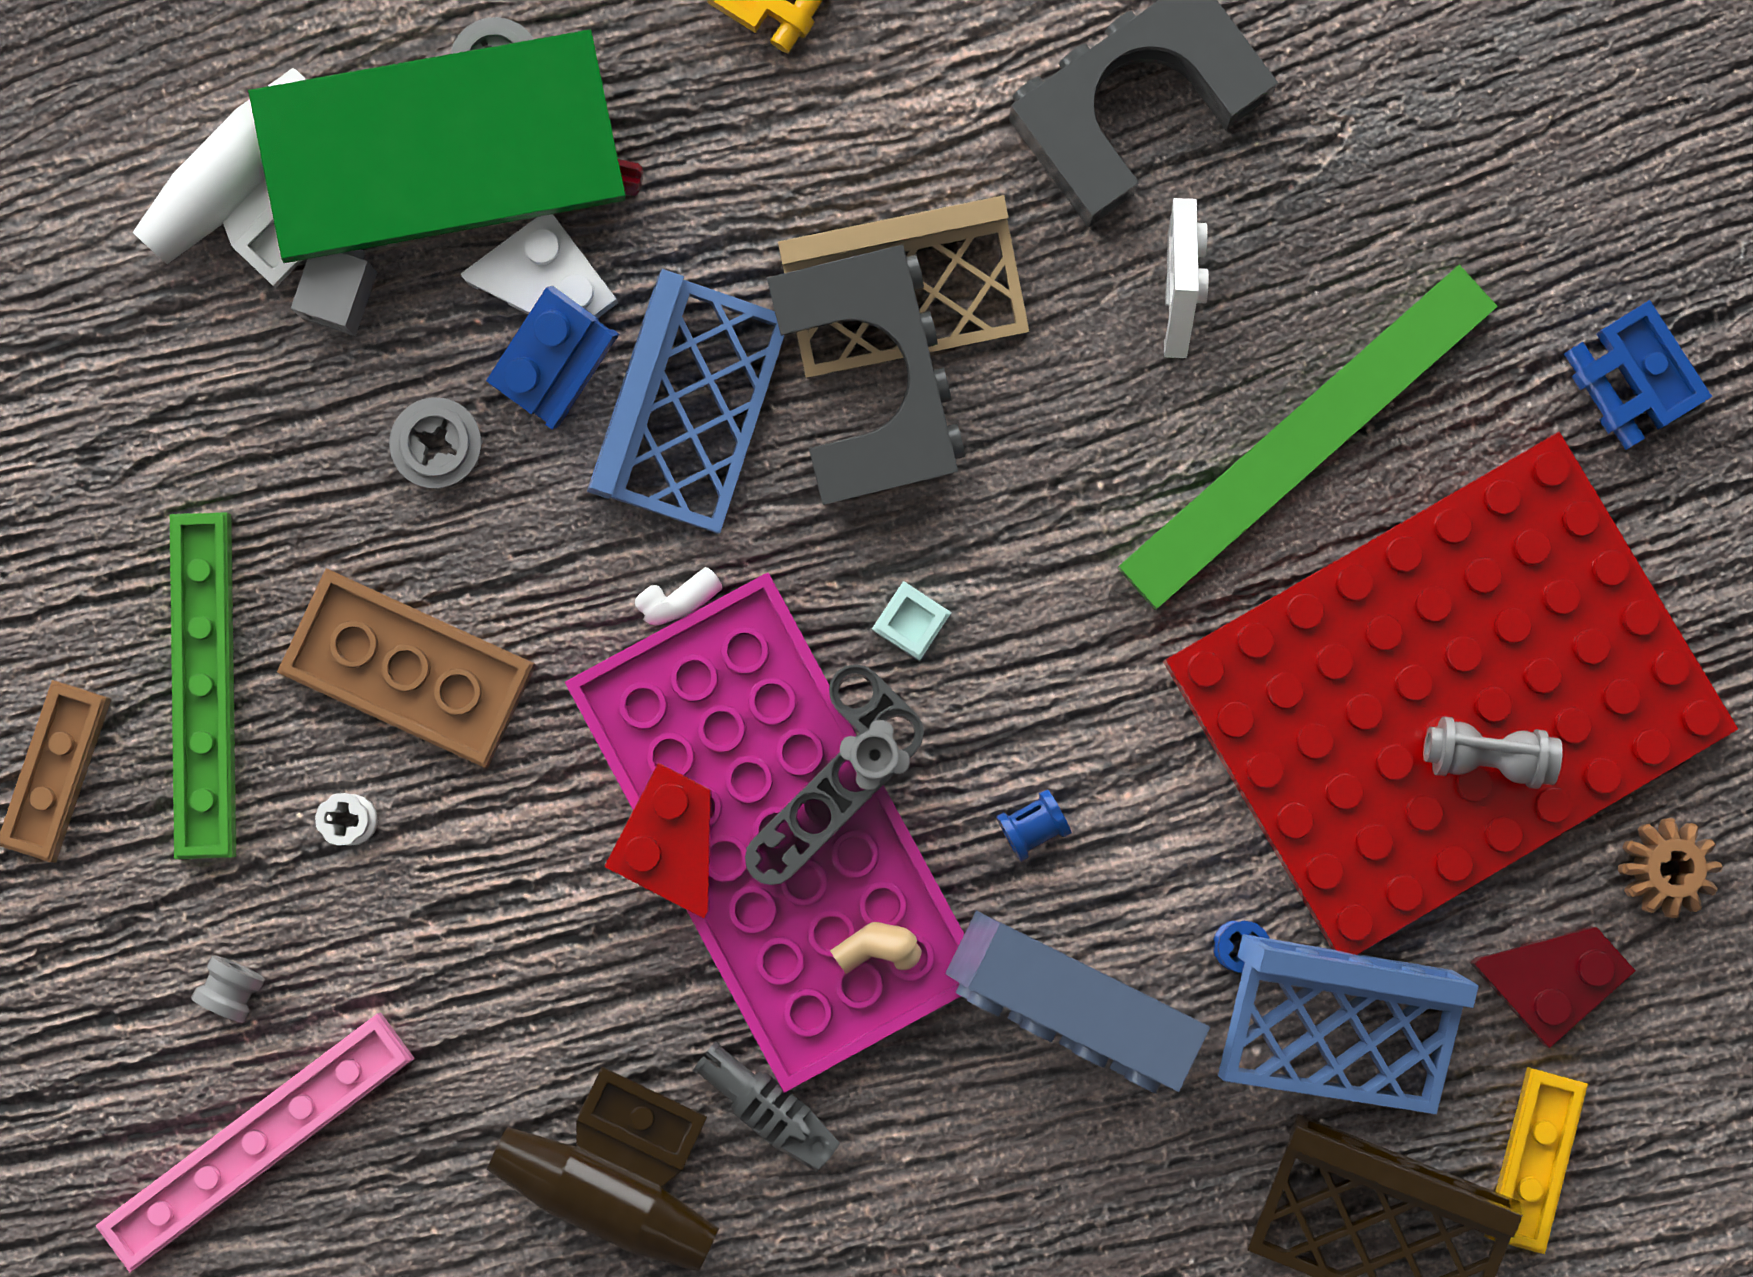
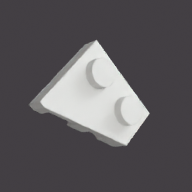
M1173 198L1167 243L1165 306H1169V320L1166 338L1164 339V357L1187 358L1196 303L1206 304L1208 269L1198 268V257L1205 258L1207 223H1197V199Z
M553 214L536 217L461 273V276L468 285L481 289L526 314L530 313L545 288L550 286L560 290L597 318L618 304L616 297Z

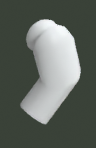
M704 567L668 597L664 595L663 590L659 586H649L635 599V607L645 615L643 618L645 622L659 626L695 612L722 590V584L712 570Z

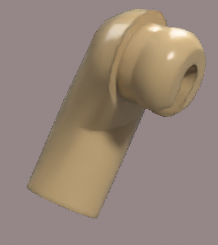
M880 922L869 923L830 950L846 974L871 957L892 961L899 970H907L914 967L921 958V948L916 944L917 938L912 932L904 927Z

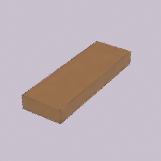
M51 681L0 831L1 847L44 861L57 862L112 698L59 681Z

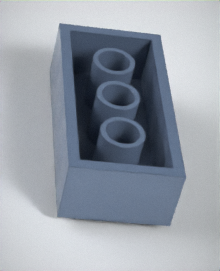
M977 910L945 973L960 983L955 993L966 998L968 1002L996 1016H1000L1003 1008L1006 1007L1011 1010L1007 1017L1008 1019L1049 1042H1052L1056 1033L1062 1035L1059 1044L1102 1068L1105 1067L1110 1058L1113 1060L1110 1069L1153 1093H1157L1160 1084L1177 1092L1180 1091L1210 1029L1208 1025Z

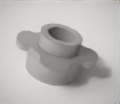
M874 721L869 731L858 737L848 736L843 739L840 745L841 756L851 761L857 772L856 782L858 786L865 790L876 789L880 780L891 773H904L910 763L908 753L900 750L892 737L894 732L893 726L887 721ZM873 749L880 751L881 756L877 761L869 758V752Z

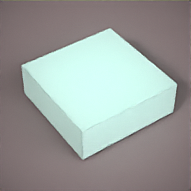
M903 581L873 626L872 631L920 662L952 612Z

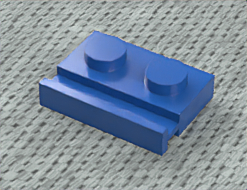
M554 286L546 287L486 382L530 414H536L547 422L545 425L549 428L555 429L561 425L620 334L601 324L597 317Z

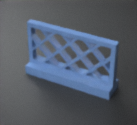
M662 269L657 277L587 492L607 499L613 498L719 534L784 336L780 335L775 311L683 280L684 276ZM692 297L710 303L721 325L693 338L682 317L688 298ZM723 308L741 315L729 321ZM751 318L773 325L774 328L768 347L747 357L732 327ZM679 328L685 343L672 349ZM725 331L739 362L711 375L697 345ZM689 349L704 379L675 393L664 370L669 358ZM764 357L757 377L751 363ZM743 367L753 387V393L749 402L729 411L715 381ZM660 383H662L668 397L654 403ZM707 385L722 415L693 429L679 399ZM672 403L686 433L657 447L647 427L650 413ZM746 411L739 431L733 417ZM725 421L736 441L732 456L712 465L697 435ZM642 437H644L650 451L636 457ZM690 439L704 470L675 483L661 453ZM654 457L669 487L650 497L627 490L626 486L632 468ZM729 465L723 484H721L715 471ZM708 475L718 495L712 518L690 511L679 489ZM672 493L679 507L659 501L658 499Z
M1242 935L1237 957L1245 963L1218 1076L1223 1081L1437 1114L1463 1006L1474 1007L1479 985L1449 969ZM1259 980L1278 983L1288 998L1263 1017H1261L1254 1005ZM1291 985L1304 988L1295 993ZM1322 991L1332 992L1341 1008L1315 1026L1303 1004ZM1345 994L1357 997L1349 1002ZM1375 1000L1385 1001L1394 1017L1368 1034L1357 1013ZM1398 1003L1406 1004L1409 1006L1401 1010ZM1429 1008L1442 1010L1438 1031L1421 1043L1409 1022ZM1295 1011L1308 1032L1281 1050L1269 1029ZM1250 1018H1251L1254 1023L1249 1026V1022H1250ZM1349 1020L1360 1041L1335 1058L1323 1037ZM1401 1029L1413 1049L1390 1066H1387L1376 1046ZM1262 1035L1274 1056L1255 1070L1239 1068L1243 1047ZM1313 1044H1316L1327 1065L1309 1078L1298 1077L1289 1062ZM1368 1052L1380 1073L1360 1087L1353 1086L1343 1070ZM1421 1061L1427 1071L1422 1096L1404 1094L1396 1078ZM1282 1067L1286 1075L1277 1074L1274 1072H1276L1278 1069ZM1335 1076L1339 1083L1328 1082V1080ZM1388 1085L1391 1091H1384L1380 1089Z

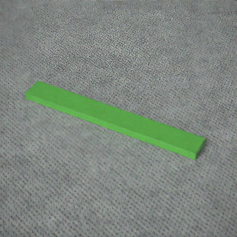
M1459 264L1122 562L1117 569L1154 610L1158 609L1498 306Z

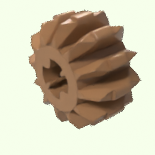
M1673 818L1661 819L1658 831L1650 824L1641 825L1638 828V832L1643 845L1634 841H1626L1623 845V850L1635 857L1634 863H1623L1618 866L1620 874L1635 875L1636 878L1635 881L1628 884L1625 888L1626 895L1628 897H1636L1644 894L1641 909L1647 913H1654L1662 906V910L1667 918H1678L1682 905L1690 912L1701 910V900L1697 891L1706 895H1715L1718 891L1714 883L1705 879L1706 874L1720 872L1723 868L1720 862L1706 861L1704 857L1715 848L1714 841L1712 839H1704L1695 843L1698 836V826L1693 823H1686L1678 831V826ZM1678 861L1679 873L1661 875V863Z

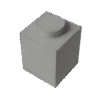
M361 249L307 259L291 309L304 320L356 336L378 272L368 261L364 260L366 253Z

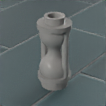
M1442 717L1437 728L1429 727L1424 742V761L1432 762L1435 775L1446 776L1447 773L1461 775L1474 770L1478 766L1495 767L1510 781L1521 784L1526 783L1528 788L1539 789L1542 784L1554 785L1559 777L1562 764V742L1559 738L1549 737L1547 731L1535 729L1533 732H1513L1502 740L1485 738L1470 724L1455 722L1450 717Z

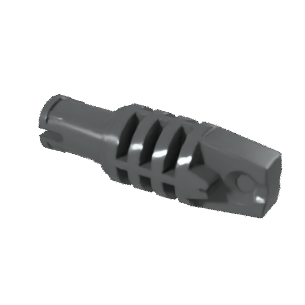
M716 1041L708 1049L706 1056L719 1068L703 1056L692 1071L700 1074L733 1102L730 1107L734 1110L733 1114L774 1148L818 1172L834 1154L840 1142L808 1106L791 1092L787 1091L784 1093L780 1084L769 1074H763L759 1071L755 1075L724 1050Z

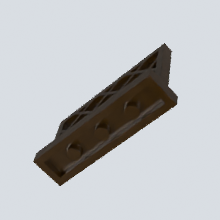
M1298 1114L1247 1251L1312 1277H1357L1364 1273H1368L1369 1277H1378L1375 1269L1406 1257L1414 1276L1423 1277L1413 1254L1445 1241L1457 1270L1440 1277H1469L1481 1271L1480 1277H1496L1510 1239L1515 1237L1523 1214L1520 1201ZM1295 1159L1320 1168L1328 1187L1297 1200L1288 1180ZM1331 1173L1344 1177L1347 1180L1335 1184ZM1359 1185L1374 1189L1384 1209L1353 1222L1340 1193ZM1284 1190L1290 1203L1277 1208ZM1386 1195L1403 1202L1391 1206ZM1333 1197L1345 1225L1314 1237L1302 1209ZM1415 1207L1431 1212L1439 1232L1408 1244L1396 1215ZM1293 1212L1307 1241L1288 1249L1264 1240L1271 1221ZM1442 1217L1459 1224L1447 1228ZM1389 1219L1401 1247L1370 1260L1357 1231ZM1473 1229L1495 1238L1488 1257L1464 1266L1452 1240L1453 1237ZM1350 1234L1363 1263L1344 1271L1328 1266L1319 1247ZM1312 1250L1316 1261L1300 1254Z

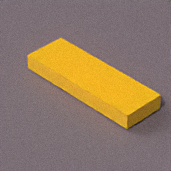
M1527 1067L1495 1191L1520 1201L1523 1217L1515 1237H1511L1508 1245L1545 1255L1588 1087L1587 1083ZM1484 1234V1237L1487 1239L1495 1240L1494 1237Z

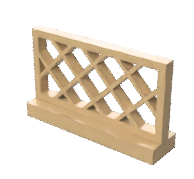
M1004 195L778 241L784 273L903 244L905 252H908L906 257L915 255L918 249L932 247L949 258L951 262L934 288L924 283L922 290L929 295L920 307L919 312H926L934 298H936L963 317L949 337L937 339L938 345L928 347L929 352L1029 332L1007 221L1009 217ZM997 233L1002 257L990 276H987L961 257L974 238ZM964 240L956 254L942 246V244ZM957 264L985 282L967 311L939 293ZM1003 267L1008 289L995 281ZM992 287L1010 299L1015 323L992 328L972 314L989 288ZM968 320L982 329L960 334ZM837 322L829 325L849 337L851 341L838 360L815 364L810 339L818 327L809 331L796 332L806 378L903 358L897 345L894 348L880 351L860 338L869 324L862 322L854 334ZM856 343L871 352L848 357Z

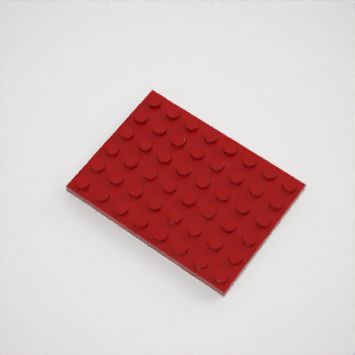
M1560 431L1163 661L1330 948L1358 955L1738 730V727ZM1442 717H1450L1455 722L1470 724L1483 737L1499 740L1517 731L1533 732L1535 729L1545 730L1549 737L1559 738L1562 742V764L1559 777L1554 785L1542 784L1539 789L1528 788L1526 783L1521 784L1510 781L1495 767L1478 766L1474 770L1461 775L1447 773L1446 776L1435 775L1432 762L1424 761V742L1429 727L1437 728Z

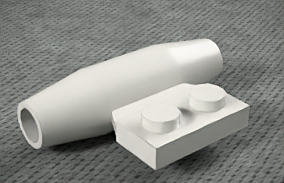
M292 68L268 86L306 79ZM249 99L236 108L171 175L133 233L161 260L169 264L223 224L231 246L276 288L303 260L283 263L281 259Z

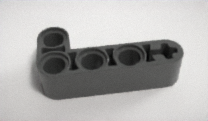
M853 664L845 666L835 673L829 687L830 699L837 712L858 732L855 737L869 731L871 724L876 720L887 721L895 717L904 718L912 725L915 735L912 743L901 750L906 751L909 758H911L921 746L924 735L922 721L918 715L868 667ZM859 676L869 681L873 688V695L868 704L855 709L842 703L839 698V689L843 681L849 677ZM877 749L869 752V758L873 761H877L881 756L880 751ZM839 752L748 845L745 862L751 876L760 883L768 885L784 883L790 879L895 773H891L881 779L876 789H864L859 792L848 791L841 785L839 780L840 768L848 760L844 759ZM814 799L826 803L831 812L830 824L824 831L817 834L804 831L799 825L797 818L802 804ZM784 821H787L794 835L809 843L810 847L803 854H800L798 847L794 844L782 857L787 865L782 873L776 869H770L764 873L758 866L763 860V856L758 850L763 844L771 848L778 846L787 836L778 832L777 829Z

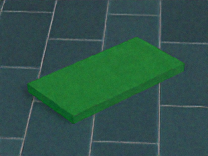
M591 29L248 90L283 263L625 201V191Z

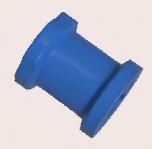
M1047 789L1039 793L1037 801L1011 815L1003 812L996 816L1007 841L1021 862L1029 858L1028 851L1057 835L1066 837L1072 833L1060 807Z
M1231 920L1221 925L1214 934L1213 953L1222 966L1234 972L1242 973L1245 962L1237 956L1232 959L1229 955L1234 949L1233 943L1229 940L1232 934L1235 933L1240 936L1251 934L1252 936L1270 938L1266 931L1254 922Z

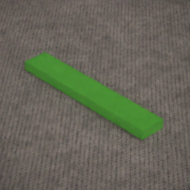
M227 512L170 514L174 859L236 857L231 514Z

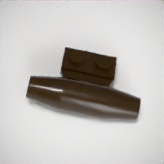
M601 1067L576 1119V1146L508 1127L501 1137L487 1168L490 1173L545 1212L628 1252L693 1271H700L719 1231L717 1226L661 1188L683 1170L707 1120V1116L604 1067Z

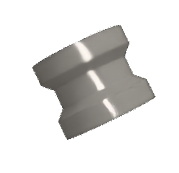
M212 955L207 964L209 976L204 985L196 987L191 999L215 1014L243 1023L250 1013L247 1003L252 993L261 990L265 978L241 964Z

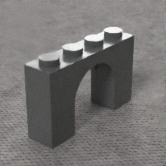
M1151 0L1154 4L1137 16L1131 10L1114 20L1104 31L1107 37L1091 49L1084 43L1069 52L1058 64L1061 70L1046 81L1037 76L1025 83L1012 96L1015 103L1011 105L1009 121L1088 228L1133 197L1139 184L1138 180L1104 136L1095 116L1094 96L1100 85L1113 72L1124 66L1140 62L1163 64L1178 71L1192 84L1225 130L1272 97L1278 81L1217 0Z
M901 244L768 277V287L781 336L837 322H863L875 326L886 333L898 346L906 364L907 388L899 409L887 423L866 434L809 448L822 504L834 503L958 472L955 459L965 457V451L958 424L947 426L942 403L952 401L944 367L933 369L928 349L930 346L938 345L930 311L919 312L915 290L923 289L924 283L916 254L906 257L904 246Z

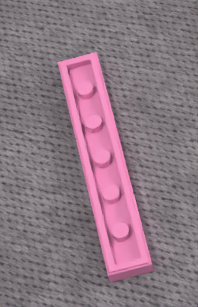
M381 1012L377 1013L96 1225L97 1229L129 1273L136 1270L415 1058Z

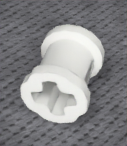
M339 793L331 795L327 801L319 805L315 816L317 830L323 834L327 842L338 846L362 844L375 833L378 824L377 812L373 804L365 797L356 794ZM349 803V813L358 815L359 822L357 827H348L345 833L344 826L335 824V817L337 813L346 812Z

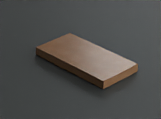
M326 568L277 673L488 769L536 664Z

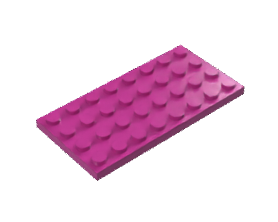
M769 572L565 681L570 694L633 810L658 762L712 790L709 864L710 910L705 919L688 910L687 912L784 1093L961 997L955 993L960 983L945 973L964 936V932L884 785L784 883L774 885L760 883L747 870L745 854L753 838L840 752V745L844 738L856 736L853 727L833 706L829 694L830 685ZM850 760L846 761L839 771L841 785L848 791H863L864 789L858 786L856 782L857 772ZM809 800L802 804L798 811V823L807 833H821L830 824V809L821 800ZM784 821L777 829L778 832L785 834L787 837L774 848L763 844L758 850L763 856V860L758 866L764 873L770 869H776L782 873L787 867L782 857L794 844L798 847L800 854H803L810 847L809 843L794 835L787 821ZM880 922L904 927L912 932L917 938L916 944L921 948V958L914 967L907 970H899L892 961L871 957L846 974L830 950L869 923Z

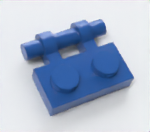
M1650 300L1596 333L1608 352L1596 361L1584 342L1564 353V356L1575 371V374L1571 376L1579 390L1586 388L1604 416L1599 419L1600 423L1608 434L1612 431L1615 433L1625 450L1645 439L1643 433L1633 420V418L1646 411L1659 430L1712 397ZM1617 367L1636 395V397L1623 404L1605 376Z

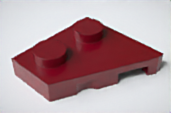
M1593 926L1564 933V935L1526 943L1520 947L1490 955L1477 956L1470 962L1543 1046L1547 1048L1552 1047L1636 971L1603 933Z

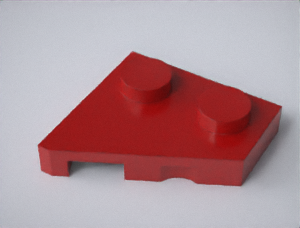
M658 762L604 867L705 919L710 910L709 864L712 790Z

